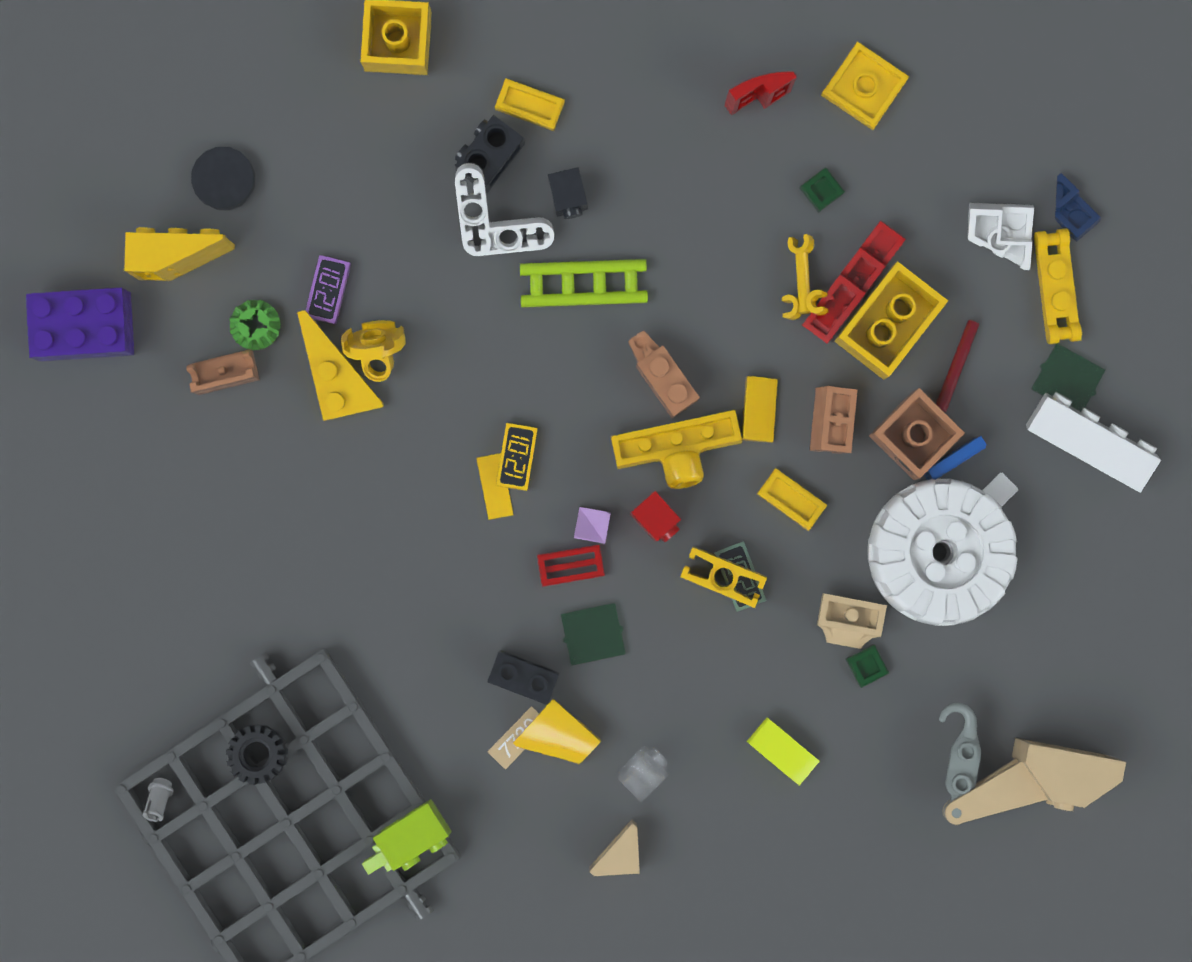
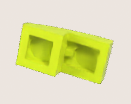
M768 717L747 740L753 748L799 786L820 762Z

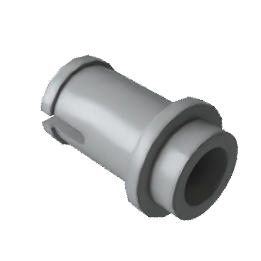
M155 778L148 785L150 793L142 814L145 819L153 822L163 820L168 797L172 796L174 792L172 783L169 780Z

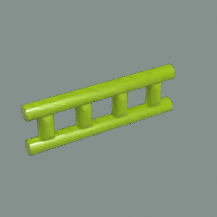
M646 259L520 263V276H530V295H521V307L648 303L647 290L638 291L637 272L647 271ZM624 272L625 291L606 292V273ZM593 273L594 292L575 293L574 274ZM542 275H561L562 293L543 294Z

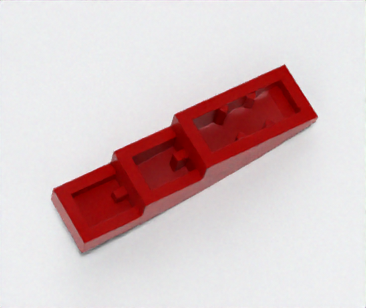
M880 220L828 289L827 297H822L816 305L817 307L828 308V313L825 315L810 313L802 326L828 344L906 238Z

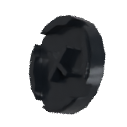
M215 147L205 151L196 160L191 171V184L195 194L205 205L216 210H232L242 206L255 188V172L251 162L240 151L231 147Z

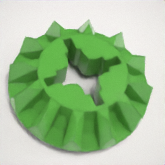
M247 300L241 305L236 306L235 311L229 318L230 333L234 340L240 346L249 350L267 348L277 339L280 332L281 324L277 311L270 304L262 300ZM257 314L259 316L258 321L267 326V329L257 328L251 338V328L242 322L253 320Z

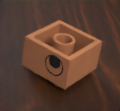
M918 388L912 391L869 437L913 480H917L965 432Z

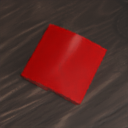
M794 71L769 73L749 79L728 91L725 107L733 115L758 99L765 109L791 92L797 76Z

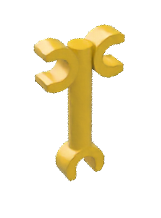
M808 234L803 235L804 244L800 248L798 247V239L794 237H789L787 242L789 250L795 253L798 297L789 294L781 298L785 303H793L792 311L782 314L784 318L789 320H796L802 314L814 313L825 315L828 313V308L816 306L819 298L827 297V292L818 289L810 292L808 254L811 253L815 244L813 237Z

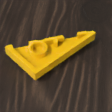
M306 310L297 312L323 421L384 407L383 401L377 397L363 377L352 367L351 363L337 346L331 342L317 322L311 318Z

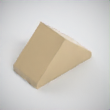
M631 819L590 865L589 872L593 876L640 874L638 833L635 821Z

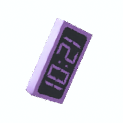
M319 255L306 307V312L314 320L337 324L351 268L350 262Z

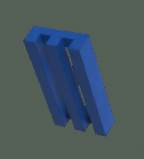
M982 436L973 438L937 461L924 476L927 480L938 479L985 449L986 442Z

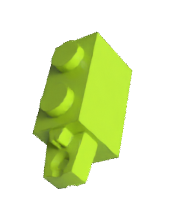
M432 799L376 833L373 837L376 844L372 846L375 854L362 863L368 875L382 866L385 867L387 872L390 870L395 871L401 866L406 871L421 861L419 855L429 849L431 853H434L448 844L446 838L449 837L452 831Z

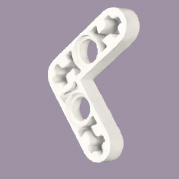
M472 163L463 164L457 169L455 188L462 243L467 253L473 256L533 251L548 248L554 241V228L552 223L545 218L537 217L489 222L483 171L479 166ZM466 173H472L473 178H478L473 182L474 194L468 195L467 182L461 181L465 179ZM472 202L479 204L482 207V213L477 217L468 216L464 212L467 204ZM478 225L479 237L483 239L480 246H475L474 241H468L473 239L472 226ZM542 227L543 232H546L543 236L544 239L539 240L534 235L536 228ZM522 228H526L527 242H522ZM504 230L515 231L518 236L516 241L511 244L503 243L499 235Z

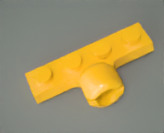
M732 410L611 436L617 469L660 462L663 465L667 485L673 489H682L694 486L703 480L704 473L700 453L742 443V437L736 411Z

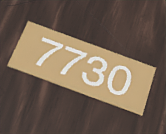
M532 706L488 751L505 770L525 750L516 747L513 742L538 716L539 713Z

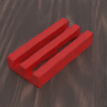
M600 545L537 555L542 587L605 576ZM591 552L595 553V558L545 567L544 560ZM597 565V571L547 579L546 573Z

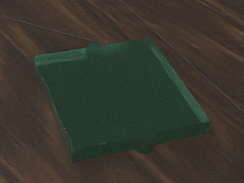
M1057 343L1047 361L1040 365L1042 370L1031 390L1044 396L1045 392L1051 396L1055 392L1060 393L1072 401L1071 407L1081 412L1086 407L1091 396L1096 395L1095 389L1105 369Z
M615 603L561 614L565 633L563 642L567 643L571 666L626 654L621 634L624 628L619 624Z

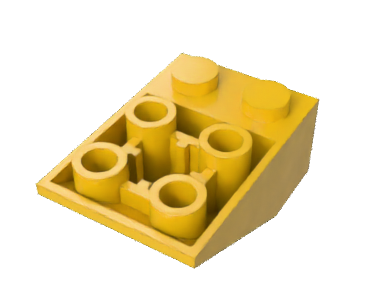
M138 227L136 228V233L125 232L124 271L138 280L172 281L234 250L235 244L226 235L220 234V230L200 229V234H188V230L183 228H169L168 233H155L154 228Z

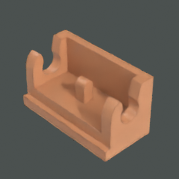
M245 350L186 366V370L192 378V382L189 384L191 392L197 395L260 380L253 350Z
M832 386L816 388L810 451H826L836 454L851 453L858 390Z

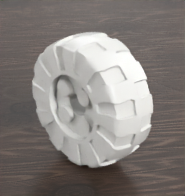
M930 479L903 489L883 506L873 523L868 539V562L876 587L887 602L897 611L925 624L939 626L956 625L974 620L990 610L1005 595V590L1014 578L1017 567V539L1013 525L1007 519L1002 507L988 493L972 484L959 480ZM937 543L943 544L947 551L946 557L941 561H937L933 557L932 550Z

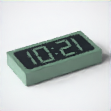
M744 541L714 552L716 556L755 571ZM720 568L725 584H731L733 581L732 572L727 568ZM739 576L738 582L734 587L736 591L750 598H753L754 593L759 594L757 604L767 601L763 590L758 588L759 581ZM732 599L736 612L751 607Z

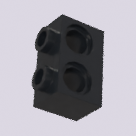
M494 115L489 121L484 119L478 125L474 132L476 136L470 146L465 144L455 157L457 161L455 164L456 170L461 165L471 163L477 158L487 162L483 170L486 194L525 145L524 137ZM497 133L504 135L506 141L502 146L494 147L488 143L492 135ZM472 173L465 174V178L472 183L478 179L473 178Z
M500 650L487 682L548 705L559 672Z

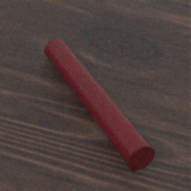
M968 320L936 402V405L944 413L948 409L980 325L972 320Z

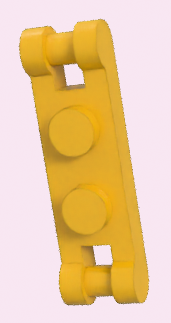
M1067 228L1057 229L1056 233L1049 234L1046 231L1035 232L1034 246L1047 343L1057 344L1060 340L1069 339L1070 342L1081 341L1082 329L1078 318L1069 230ZM1057 245L1058 254L1048 255V246ZM1066 318L1067 327H1058L1056 319Z

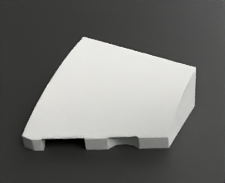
M969 203L968 240L992 250L995 255L1001 258L1009 259L1020 265V268L1023 270H1030L1034 206Z

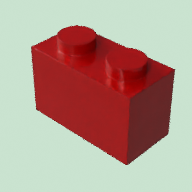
M656 491L630 513L655 542L659 539L667 542L680 530L676 524L681 519Z

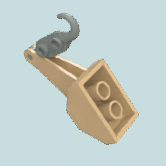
M952 703L946 706L940 714V722H945L947 716L953 712L961 713L965 719L964 728L951 747L945 786L951 795V800L945 803L942 812L944 818L952 824H962L1047 800V804L1054 805V808L1073 811L1074 806L1085 808L1123 782L1125 761L1109 755L1015 738L1012 753L1014 760L976 783L981 748L977 735V717L974 711L968 705Z

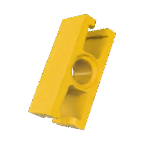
M695 546L692 547L689 558L695 559L697 555L712 563L713 568L710 571L709 578L690 573V567L685 565L680 576L681 578L753 608L756 607L759 594L754 593L753 598H750L736 591L734 587L738 582L739 576H744L759 581L758 588L763 589L767 576ZM720 568L729 569L733 574L732 583L726 586L718 584L715 579L716 571Z

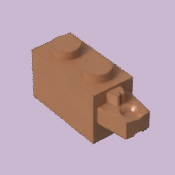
M645 331L638 333L628 341L638 362L636 368L672 419L699 400L700 397L664 346L659 347Z

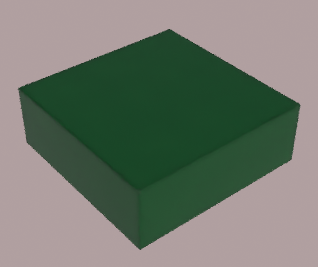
M826 167L800 186L801 191L818 213L845 193Z
M871 645L845 659L860 688L889 674L875 645Z

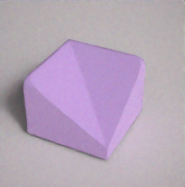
M579 507L574 538L605 544L611 512Z

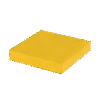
M857 41L821 96L871 130H874L910 76Z

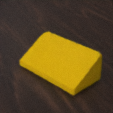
M756 376L746 377L742 424L743 441L773 443L778 379Z

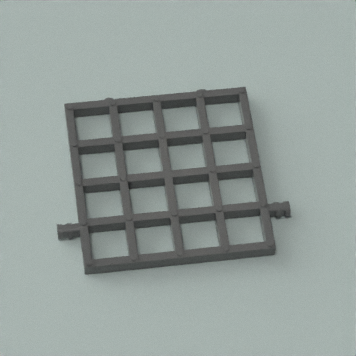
M326 648L320 650L280 678L274 671L277 669L273 663L270 665L268 662L269 656L267 653L254 659L249 664L252 668L256 667L258 671L257 676L259 679L263 678L267 684L266 687L113 787L141 830L143 841L152 847L211 938L213 949L216 953L222 955L225 962H245L231 941V938L268 915L293 954L283 962H306L404 896L409 902L407 904L410 911H415L414 917L419 921L433 912L434 909L431 905L427 906L425 902L427 898L424 894L420 895L416 888L461 858L459 851L451 839L447 837L448 844L441 848L444 855L408 879L404 878L399 869L387 872L385 867L382 866V871L394 888L358 912L354 911L330 874L367 848L374 855L375 851L372 846L376 844L373 840L376 833L426 801ZM321 665L346 706L308 730L282 689ZM270 698L296 737V739L285 745V748H288L286 758L300 748H303L328 786V789L291 813L271 781L255 784L278 822L241 846L215 805L248 784V782H242L237 777L208 796L183 755L219 731L227 743H229L230 739L234 738L235 733L238 732L232 722ZM353 714L379 755L340 780L314 739ZM248 747L245 751L246 761L253 767H262L269 759L267 757L258 763ZM170 764L196 805L159 829L155 822L147 820L142 816L145 807L133 788ZM383 765H386L411 805L373 830L347 789ZM336 798L361 838L323 863L297 822ZM202 814L228 855L191 879L165 838ZM285 831L309 867L310 872L273 896L247 855ZM235 864L261 905L226 928H223L198 888ZM318 881L343 922L306 946L284 913L281 905Z

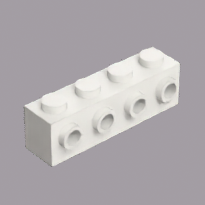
M1045 392L1026 423L1027 430L1141 493L1161 461L1159 456L1155 454L1157 448L1142 439L1138 443L1128 439L1127 435L1129 433L1113 423L1110 427L1098 422L1101 417L1086 408H1083L1081 412L1070 406L1072 401L1060 393L1055 392L1051 396Z

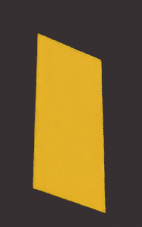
M501 453L476 458L489 520L513 515L508 488L496 486Z

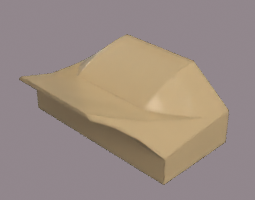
M822 593L817 625L823 629L827 643L861 649L870 639L881 637L887 605Z

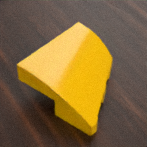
M553 698L517 737L513 744L519 748L580 764L598 746L601 739Z

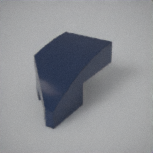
M1060 173L1057 176L1055 220L1063 229L1067 228L1070 236L1077 242L1100 222L1101 217L1079 196L1080 191Z

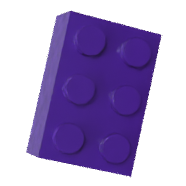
M124 288L26 294L29 358L37 361H55L134 355L131 292Z

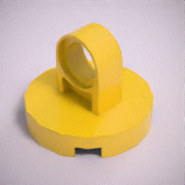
M377 320L362 323V330L354 333L352 328L346 330L341 336L343 353L348 358L361 360L363 372L368 379L375 382L385 381L394 367L393 354L400 351L406 344L404 327L396 328L393 321ZM375 359L383 361L386 365V370L383 372L375 371L371 367L370 361Z

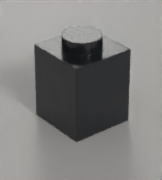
M579 167L548 174L557 217L564 215V219H572L582 216V211L588 210Z

